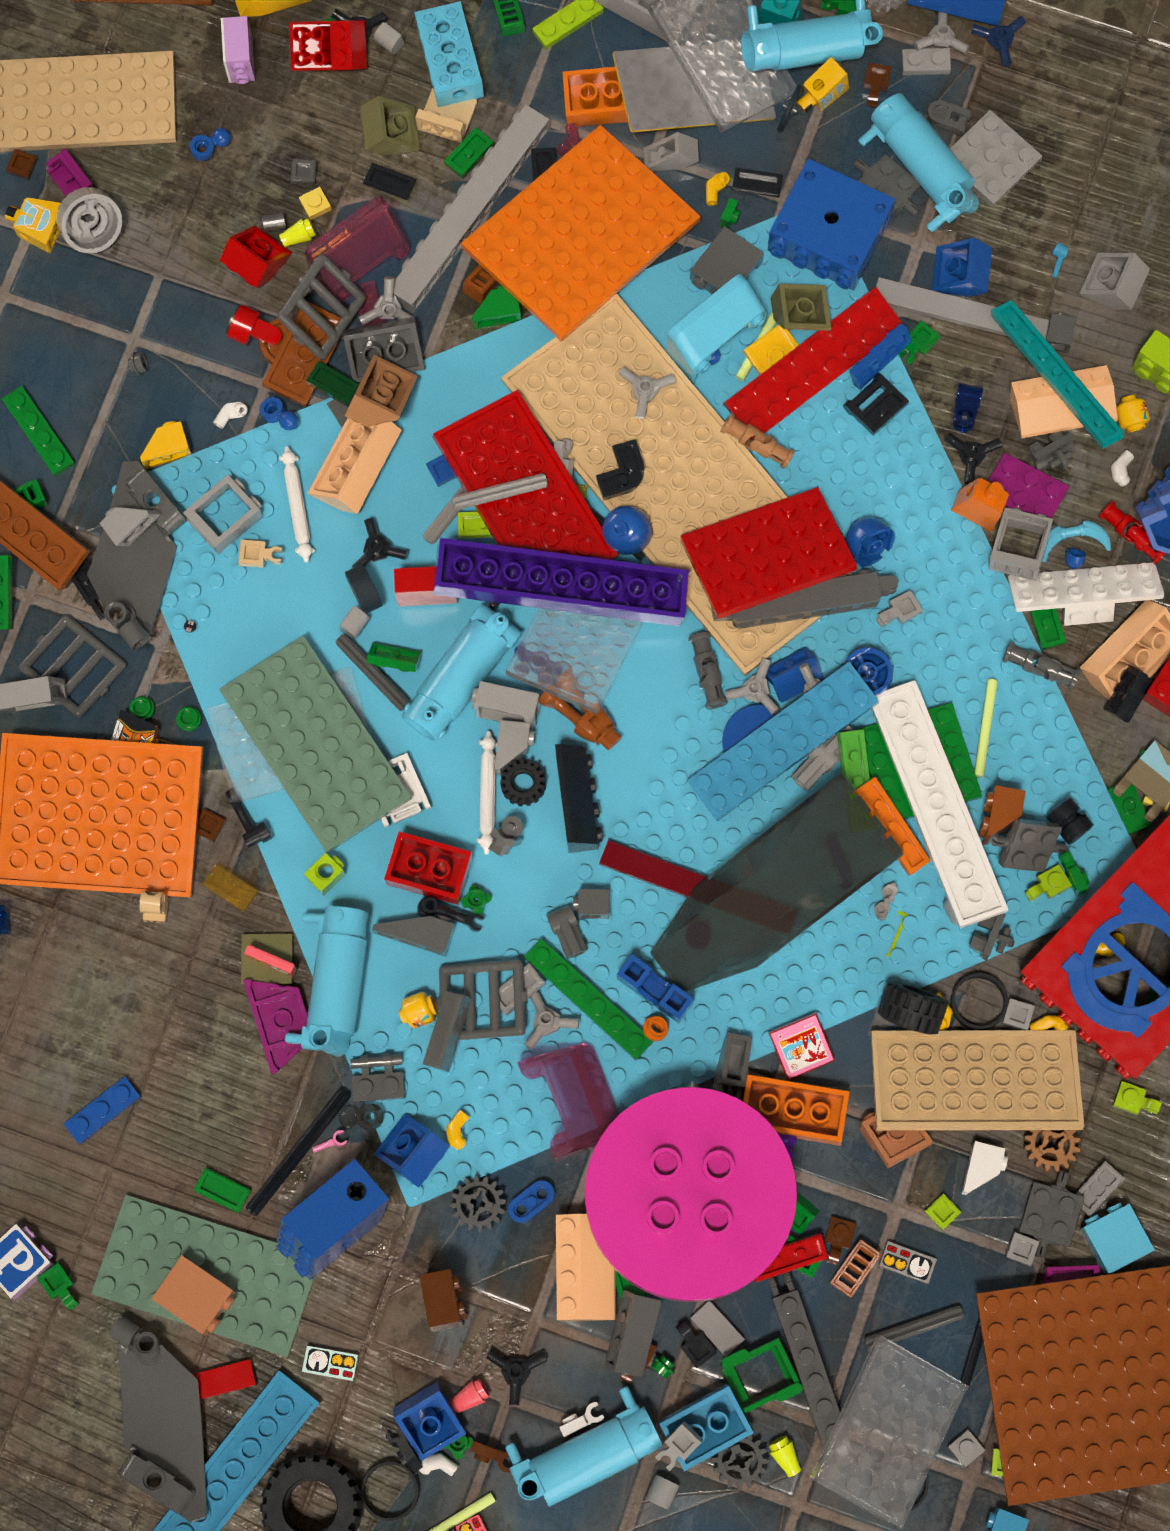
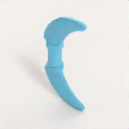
M1087 520L1083 521V524H1079V526L1069 528L1056 526L1051 529L1043 562H1047L1048 555L1055 545L1069 537L1080 535L1098 540L1107 551L1111 550L1110 538L1100 525Z

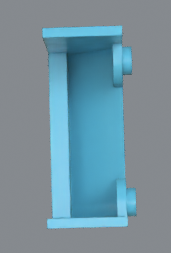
M742 274L736 275L675 324L668 332L667 354L692 384L696 382V373L699 372L701 374L710 366L711 355L746 326L748 328L753 326L755 328L759 326L762 328L765 325L767 311L748 280Z

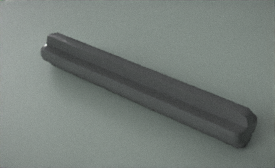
M342 634L335 641L336 645L399 711L404 710L409 700L374 664L367 663V656L346 634Z
M955 1306L864 1338L866 1348L871 1351L962 1320L964 1312L961 1306Z

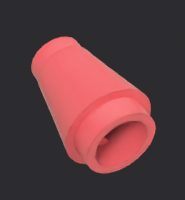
M480 1378L476 1381L472 1379L450 1400V1403L455 1412L460 1413L485 1403L486 1399L490 1397V1392Z

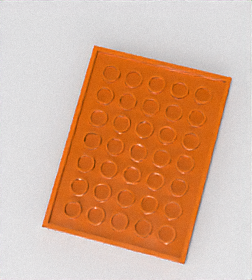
M599 125L461 242V248L562 342L699 223L701 216L603 126Z
M2 733L0 754V884L141 894L142 891L163 892L167 896L192 898L203 747Z

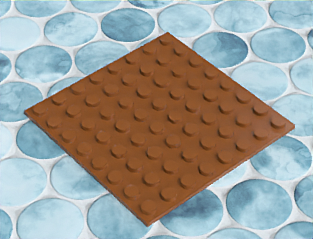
M1170 1266L976 1293L1008 1506L1170 1482Z

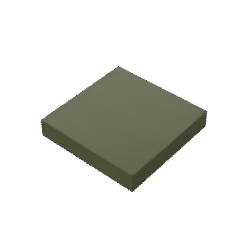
M242 934L241 985L245 986L244 980L277 985H293V977L251 960L244 954L247 946L251 945L293 963V934Z

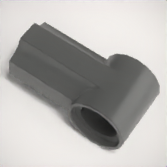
M570 905L546 915L554 935H557L567 959L575 958L587 951L577 927L578 922Z

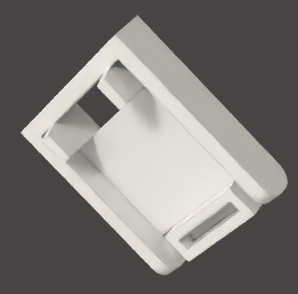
M407 753L389 760L388 763L392 768L399 765L402 773L397 776L412 799L381 819L385 828L389 827L387 818L390 816L393 823L396 824L421 813L419 804L422 802L426 810L431 808Z

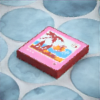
M815 1012L768 1032L787 1080L835 1061Z

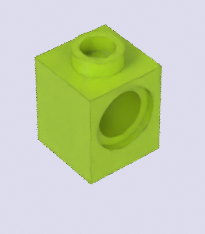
M325 853L304 875L324 896L345 876L342 869L344 864L335 855L330 857ZM325 867L333 869L332 875L328 878L320 876L321 870Z

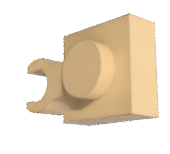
M241 540L238 564L239 566L264 568V562L270 561L272 564L279 565L282 563L281 559L273 558V554L276 552L283 553V550L278 546L266 549L265 541Z

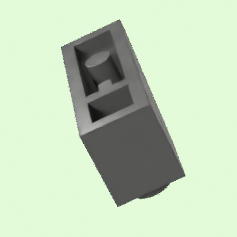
M437 915L436 918L426 916L374 924L372 930L374 934L446 957L455 931V925L451 923L452 919Z

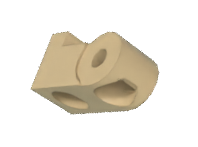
M141 892L140 912L143 913L144 922H167L169 898L165 893Z

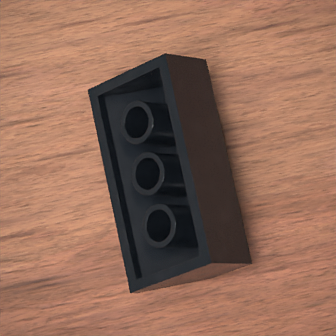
M555 744L568 853L599 850L598 842H603L601 827H596L595 818L599 817L598 802L593 803L592 793H596L595 778H589L588 770L593 769L591 754H586L584 746Z

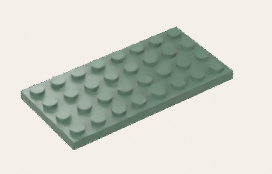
M304 635L219 689L326 853L331 852L412 799Z
M125 1195L91 1294L188 1325L152 1300V1297L182 1255L235 1291L233 1297L236 1299L227 1312L223 1310L218 1319L221 1321L213 1334L289 1358L315 1277L311 1280L307 1276L301 1277L293 1267L295 1262L290 1256L285 1258L278 1250L277 1245L279 1243Z

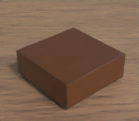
M14 149L6 172L30 180L38 158L35 155Z
M203 808L198 817L197 834L214 843L226 820Z

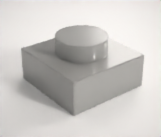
M1010 998L1002 1024L1020 1030H1028L1035 1006Z
M1015 1232L1005 1258L1030 1267L1040 1241Z
M966 1430L948 1446L949 1450L964 1468L985 1451L969 1430Z

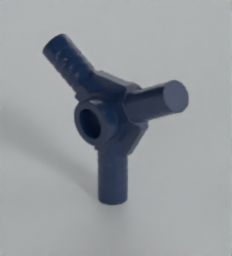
M1019 16L1008 26L992 27L991 29L974 24L971 34L987 38V41L1000 52L1003 67H1008L1012 64L1008 48L1011 46L1014 33L1025 25L1026 21L1022 16Z

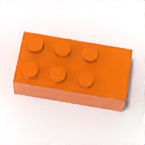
M615 67L563 72L568 128L628 122Z
M747 1075L743 1102L758 1111L777 1133L795 1136L797 1139L837 1146L842 1145L850 1091Z

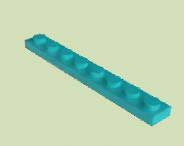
M1013 300L991 310V317L1102 449L1124 438V431Z

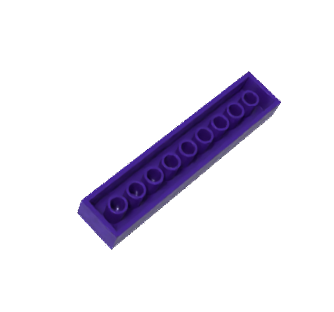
M440 538L437 547L432 594L680 626L685 618L689 570Z

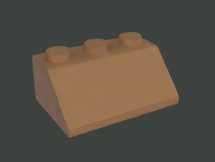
M373 355L345 416L366 427L398 420L418 376Z

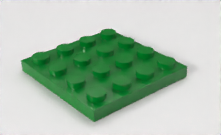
M953 703L927 709L965 803L981 799L982 793ZM878 724L856 729H864L870 778H877L904 820L914 818L915 816Z

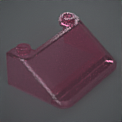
M377 196L311 243L305 251L308 268H310L317 256L323 253L339 269L346 270L351 275L349 279L355 282L390 255L397 260L403 259L408 254L410 245L386 200L382 196ZM322 266L316 275L317 279L340 302L347 300L351 294Z
M580 1043L517 1062L518 1068L524 1077L537 1079L545 1076L565 1128L564 1132L556 1134L550 1142V1150L554 1162H560L595 1148L602 1134L619 1113L594 1049L588 1044Z

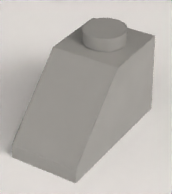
M679 132L644 147V165L651 171L681 170L699 162L698 139Z
M113 507L106 512V517L100 522V525L116 546H130L161 513L159 510Z
M500 720L495 774L501 775L507 764L511 765V761L514 760L516 762L528 753L529 746L534 745L535 731H531L530 723Z

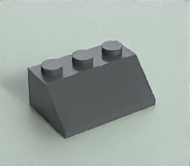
M415 317L349 329L343 333L352 380L357 383L361 382L373 355L409 372L425 370Z

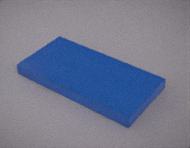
M907 0V4L999 26L1005 0Z

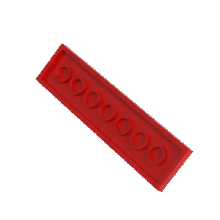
M874 287L833 318L830 331H816L723 404L730 414L735 415L736 419L746 425L751 424L766 433L865 357L872 347L878 345L890 330L895 329L902 322L877 287Z

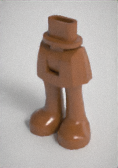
M571 669L567 670L558 679L555 687L553 685L550 686L540 696V704L544 707L555 709L576 726L574 729L576 735L589 742H596L597 745L602 744L609 751L620 741L622 736L615 731L616 727L613 725L614 723L605 708L600 704L594 705L578 691L575 686L576 674ZM560 693L572 701L585 714L582 716L561 697Z

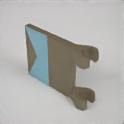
M1156 740L1113 789V793L1117 797H1121L1128 787L1132 785L1155 804L1144 816L1150 823L1155 820L1170 802V752Z

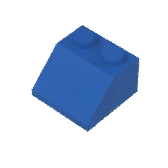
M976 238L936 247L932 291L963 297L988 293L992 247Z
M404 1114L373 1155L419 1188L450 1146L430 1129Z
M438 1381L393 1408L395 1421L421 1461L466 1434L457 1413Z

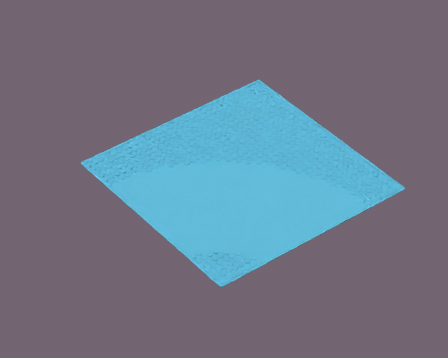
M777 216L735 232V234L764 253L763 263L758 269H753L747 280L767 311L766 321L772 312L771 296L779 283L826 285L830 321L868 293L862 277L854 291L849 288L843 289L828 278L821 279L817 277L811 270L806 268L800 269L785 258L779 259L774 257L767 249L769 231ZM711 243L643 270L617 293L666 353L667 334L671 328L711 296V293L705 289L700 290L696 288L690 280V270ZM534 315L423 360L425 370L411 372L418 377L399 419L392 421L402 431L358 514L340 511L308 494L342 429L327 405L328 402L334 400L333 398H328L294 412L298 417V425L293 430H284L280 426L279 421L267 423L148 472L182 514L226 475H229L232 480L237 478L246 488L245 494L249 498L253 495L262 506L260 511L263 517L220 554H217L188 521H185L169 535L177 546L160 609L237 795L253 825L263 821L272 837L271 840L265 843H258V846L312 976L314 974L319 939L317 935L319 924L304 923L302 915L304 913H325V908L328 906L355 908L369 913L365 935L367 946L354 1036L350 1037L349 1047L345 1056L351 1068L350 1059L360 1058L361 1055L378 1057L383 1056L384 1053H391L392 1055L402 1054V1065H393V1073L403 1072L405 1099L365 1102L381 1143H383L404 1114L430 1129L447 1144L446 1127L457 1112L461 1110L470 1117L461 1128L462 1137L466 1139L465 1146L460 1150L450 1146L419 1188L393 1170L409 1207H415L457 1189V1185H466L465 1178L471 1183L476 1175L480 1179L614 1121L629 1106L654 1093L668 1089L685 1088L692 1081L698 1085L715 1078L727 1032L752 1037L749 1062H752L775 1052L768 1032L815 1012L824 1031L879 1007L886 985L889 982H900L924 988L982 963L986 960L981 959V954L969 948L974 934L988 938L990 930L977 926L979 922L959 929L958 925L950 921L943 908V904L946 901L945 891L915 817L904 821L931 861L909 876L877 828L876 830L849 833L840 760L830 772H825L807 792L800 788L792 779V775L809 758L806 756L719 821L715 820L687 780L724 753L722 747L723 732L730 718L745 707L763 704L741 697L728 700V704L723 707L711 710L706 709L705 704L707 701L704 690L700 687V678L693 660L695 653L688 637L707 631L687 606L685 607V618L681 625L673 626L499 604L495 612L505 614L508 622L522 633L508 652H505L484 682L538 693L540 697L550 686L553 685L555 687L558 679L567 670L571 669L576 674L575 686L578 691L594 705L600 704L605 708L614 723L613 725L616 727L615 731L622 738L608 751L602 744L597 745L596 742H589L574 733L576 726L555 709L547 708L540 704L535 730L531 729V731H535L534 745L529 746L528 753L522 758H524V761L532 760L534 764L540 765V769H543L546 780L544 795L538 799L537 803H531V806L522 805L520 807L516 803L513 805L509 799L504 797L501 790V775L495 774L494 827L501 826L506 817L517 816L524 823V830L520 835L524 839L520 845L512 847L507 855L499 856L491 850L489 854H484L483 848L477 843V838L482 836L480 831L481 754L484 751L478 742L485 737L487 731H491L492 737L498 742L500 722L476 717V711L472 708L473 703L470 699L454 721H450L447 725L445 734L436 741H432L421 735L402 718L403 710L399 711L336 645L335 641L344 634L340 631V624L351 608L356 606L362 610L347 581L345 571L352 569V565L364 554L363 550L366 539L369 538L364 521L369 518H374L378 535L385 538L391 544L390 547L407 550L408 555L406 560L388 556L383 560L370 561L365 566L383 606L367 613L370 619L357 638H349L366 656L373 642L421 651L420 662L416 672H403L390 667H377L409 700L410 704L417 696V690L469 623V619L483 602L485 605H488L489 602L457 598V603L398 607L395 595L394 569L435 566L440 538L497 545L493 537L459 539L458 514L434 544H430L423 539L424 532L461 487L457 477L437 487L426 463L443 455L432 437L433 433L510 394L511 392L502 383L501 377L556 337ZM747 326L719 348L721 357L717 364L710 365L701 374L699 372L696 373V382L693 385L724 422L730 415V412L723 403L759 376L752 366L743 382L735 377L746 358L742 351L756 341L762 330L760 326L758 328L754 326L752 328ZM788 329L798 345L818 331ZM897 355L879 373L909 400V404L874 436L843 408V405L848 400L852 401L873 381V379L869 381L861 390L853 385L849 372L852 367H850L765 433L777 439V443L785 448L795 450L790 462L784 469L780 467L779 463L769 457L764 458L757 452L747 448L787 497L818 487L844 540L850 525L857 520L867 517L883 520L895 533V541L889 552L885 549L880 554L881 560L866 567H861L857 563V570L851 572L852 575H856L858 571L870 570L871 572H877L878 577L886 575L896 576L899 583L894 594L882 596L876 608L823 616L767 660H770V665L806 647L816 657L825 680L844 666L848 656L855 650L870 647L884 652L890 659L894 670L893 680L888 689L915 680L927 709L953 703L974 771L988 679L998 681L984 777H976L982 798L965 803L978 836L981 822H983L984 816H987V813L983 812L985 797H987L988 792L993 791L995 785L1026 791L1020 819L1049 822L1046 817L1059 805L1072 797L1081 808L1079 813L1081 815L1086 814L1094 824L1087 833L1071 845H1068L1060 834L1056 843H1065L1067 845V850L1065 851H1070L1076 866L1078 865L1080 871L1084 870L1088 876V890L1077 897L1072 888L1050 900L1046 894H1043L1030 902L1025 894L1029 888L1039 884L1036 879L1038 875L1058 864L1066 874L1058 858L1061 853H1052L1045 871L1038 872L1003 868L998 863L1002 854V847L992 846L991 843L982 845L1008 907V911L1004 913L1006 916L999 934L1002 935L1004 927L1011 929L1009 938L1014 940L1015 943L1013 947L1005 946L1003 951L1005 953L1061 929L1136 851V848L1125 829L1056 681L1051 682L1043 676H1037L1024 671L1021 666L1009 661L1007 663L1003 662L1011 641L1015 642L1016 646L1029 651L1032 649L1041 654L1042 652L1023 612L1015 611L1009 583L1004 573L989 570L992 548L982 527L951 511L957 493L963 487L903 362ZM879 388L858 408L861 411H863L877 397H879L884 392V390ZM286 446L299 458L294 464L298 469L310 536L308 544L315 550L309 556L308 563H305L303 558L298 553H295V548H298L299 544L295 540L284 476L285 464L279 461V456H282ZM573 469L572 480L589 508L595 510L605 519L609 511ZM116 485L112 487L113 495L115 492ZM229 488L198 515L219 537L245 515L249 509ZM159 496L151 500V506L158 505L160 502ZM472 506L461 509L459 512H477V510ZM241 540L265 541L266 549L274 546L281 547L283 553L276 552L273 554V558L281 559L282 563L275 565L270 561H265L264 568L239 566ZM618 553V557L614 559L615 561L652 565L646 557L640 562L632 554L622 555ZM911 590L923 610L922 614L901 625L895 619L881 628L876 620L878 614L890 609L888 605L890 600ZM189 620L194 621L196 624L195 631L191 633L186 632L184 629L185 622ZM303 635L386 760L389 761L405 753L408 754L431 806L430 809L426 810L423 802L420 803L421 813L396 824L393 823L390 816L387 818L389 827L386 828L380 819L327 853L330 857L335 855L344 864L342 869L345 876L324 896L306 879L304 873L326 851L219 690ZM710 637L711 650L715 652L719 674L723 683L721 685L723 697L726 699L725 691L743 687V684L750 677L756 675L759 666L744 677L715 640ZM1038 659L1032 661L1033 666L1037 664ZM768 681L770 692L768 696L780 708V711L803 696L802 692L781 703L778 700L773 685ZM560 693L561 697L582 716L585 714L572 701ZM872 709L849 726L856 730L877 724ZM555 744L584 746L586 754H591L593 769L588 770L589 778H595L596 793H592L593 803L598 802L599 817L595 818L596 827H601L603 842H598L599 850L568 853ZM497 747L493 749L495 756L497 752ZM399 765L392 768L396 775L402 773ZM519 774L515 777L513 785L518 791L525 792L532 787L533 780L527 774ZM399 831L471 851L473 860L461 900L466 897L469 887L472 885L478 886L484 893L491 895V901L486 903L481 914L484 920L473 919L472 921L474 927L481 929L479 932H473L468 926L451 920V923L455 925V931L446 957L373 933L372 928L374 924L420 918L421 916L417 912V904L421 899L427 897L391 887L385 883V874ZM1007 831L1006 833H1004L1002 836H1003V837L1007 836V834L1009 833V831ZM833 836L838 842L853 879L851 888L842 890L824 846L825 839ZM608 840L797 910L798 912L789 936L600 866L599 862ZM330 867L323 868L320 876L323 878L330 877L333 869ZM895 883L898 893L894 897V902L890 904L887 918L879 921L875 916V906L880 902H884L882 889L888 884ZM579 889L609 890V919H578V911H573L578 922V930L587 951L575 958L567 959L557 935H554L546 915L567 905H570L573 910V897L578 896ZM475 898V899H474V902H478V901H479L478 898ZM436 899L439 905L464 914L475 915L473 910L462 906L461 900L459 905ZM426 903V908L432 910V905ZM899 910L904 913H907L908 916L905 917L902 922L903 929L900 933L894 950H892V952L890 953L889 958L886 956V954L890 950V947L893 943V940L903 918L902 915L897 914ZM698 921L709 925L712 932L709 945L700 950L690 947L686 940L688 927ZM542 939L642 1031L644 1022L651 1016H660L668 1024L667 1036L661 1041H654L642 1056L635 1061L539 973L546 982V985L537 992L540 993L546 1008L549 1007L558 1013L561 1018L579 1019V1029L559 1028L558 1031L552 1034L543 1035L533 1050H530L524 1043L535 1030L533 1027L537 1011L531 998H528V1003H524L526 1030L524 1035L459 1040L450 1070L446 1072L423 1064L438 1014H436L434 1022L413 1029L408 1023L404 1024L402 1022L399 1009L402 1008V1000L419 992H425L428 996L432 995L435 1001L436 998H440L439 968L441 966L521 960L524 968L529 964L524 959V956ZM995 942L987 960L1003 954L995 951L998 945L997 942ZM631 954L650 966L653 972L671 985L675 984L694 998L693 1005L680 1023L674 1021L617 980V973ZM513 970L498 971L499 987L513 977ZM488 972L474 973L476 1029L490 1028ZM464 974L449 975L450 992L464 995ZM500 1009V1027L515 1026V1011L506 1016ZM652 1027V1029L658 1033L657 1028ZM384 1066L370 1067V1075L385 1073ZM361 1068L351 1069L354 1076L362 1075Z

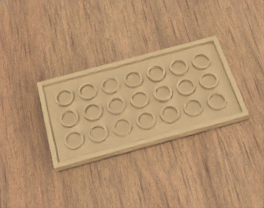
M173 51L0 60V152L14 151V149L28 151L177 142L175 62Z
M1076 1030L939 1031L938 1034L932 1035L915 1031H871L876 1131L1083 1130L1084 1128Z

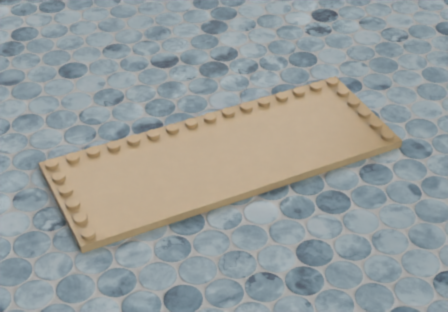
M618 294L613 296L562 342L557 337L553 338L501 377L502 383L511 393L516 390L519 391L544 434L553 445L555 440L562 441L563 438L573 441L572 450L568 455V458L574 459L573 469L609 512L619 506H633L642 509L649 516L653 534L650 543L642 552L653 566L689 570L686 606L706 631L710 633L711 637L744 677L760 665L762 658H770L823 617L819 616L742 629L733 626L732 621H713L711 604L680 541V535L788 497L748 449L738 443V439L728 433L723 434L720 432L724 424L722 418ZM624 366L638 377L647 376L653 377L656 380L673 374L676 383L660 388L656 396L648 402L645 419L635 417L638 400H636L631 388L632 384L618 374ZM636 439L644 463L642 482L634 491L603 501L596 475L618 469L612 450L613 445Z

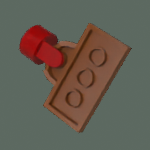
M309 303L333 328L336 327L341 319L340 317ZM244 304L238 305L226 329L227 337L247 346L252 337L259 340L260 353L271 364L262 387L306 408L315 390L314 387L306 383V379L318 361L326 365L328 364L339 340L326 359L319 360L305 345H299L293 339L294 335L277 318L267 323L260 319V312ZM301 309L299 310L294 322L314 342L322 347L329 336Z

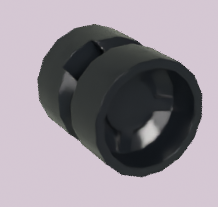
M1072 797L1059 805L1046 817L1049 822L1057 823L1062 827L1060 835L1068 845L1077 841L1094 826L1086 814L1081 815L1079 813L1081 808Z

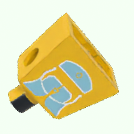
M830 57L803 84L805 95L796 103L804 113L808 112L814 105L820 111L824 110L850 89L847 73Z
M25 198L21 209L8 206L5 219L15 222L13 228L18 237L51 253L59 234L56 214L61 203Z

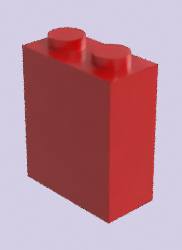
M435 566L394 569L395 595L398 607L457 603V598L432 594Z

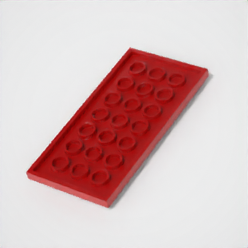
M518 390L433 433L434 441L466 493L542 473L545 474L547 479V487L474 506L497 545L614 560L618 557V553L605 542L602 535V527Z

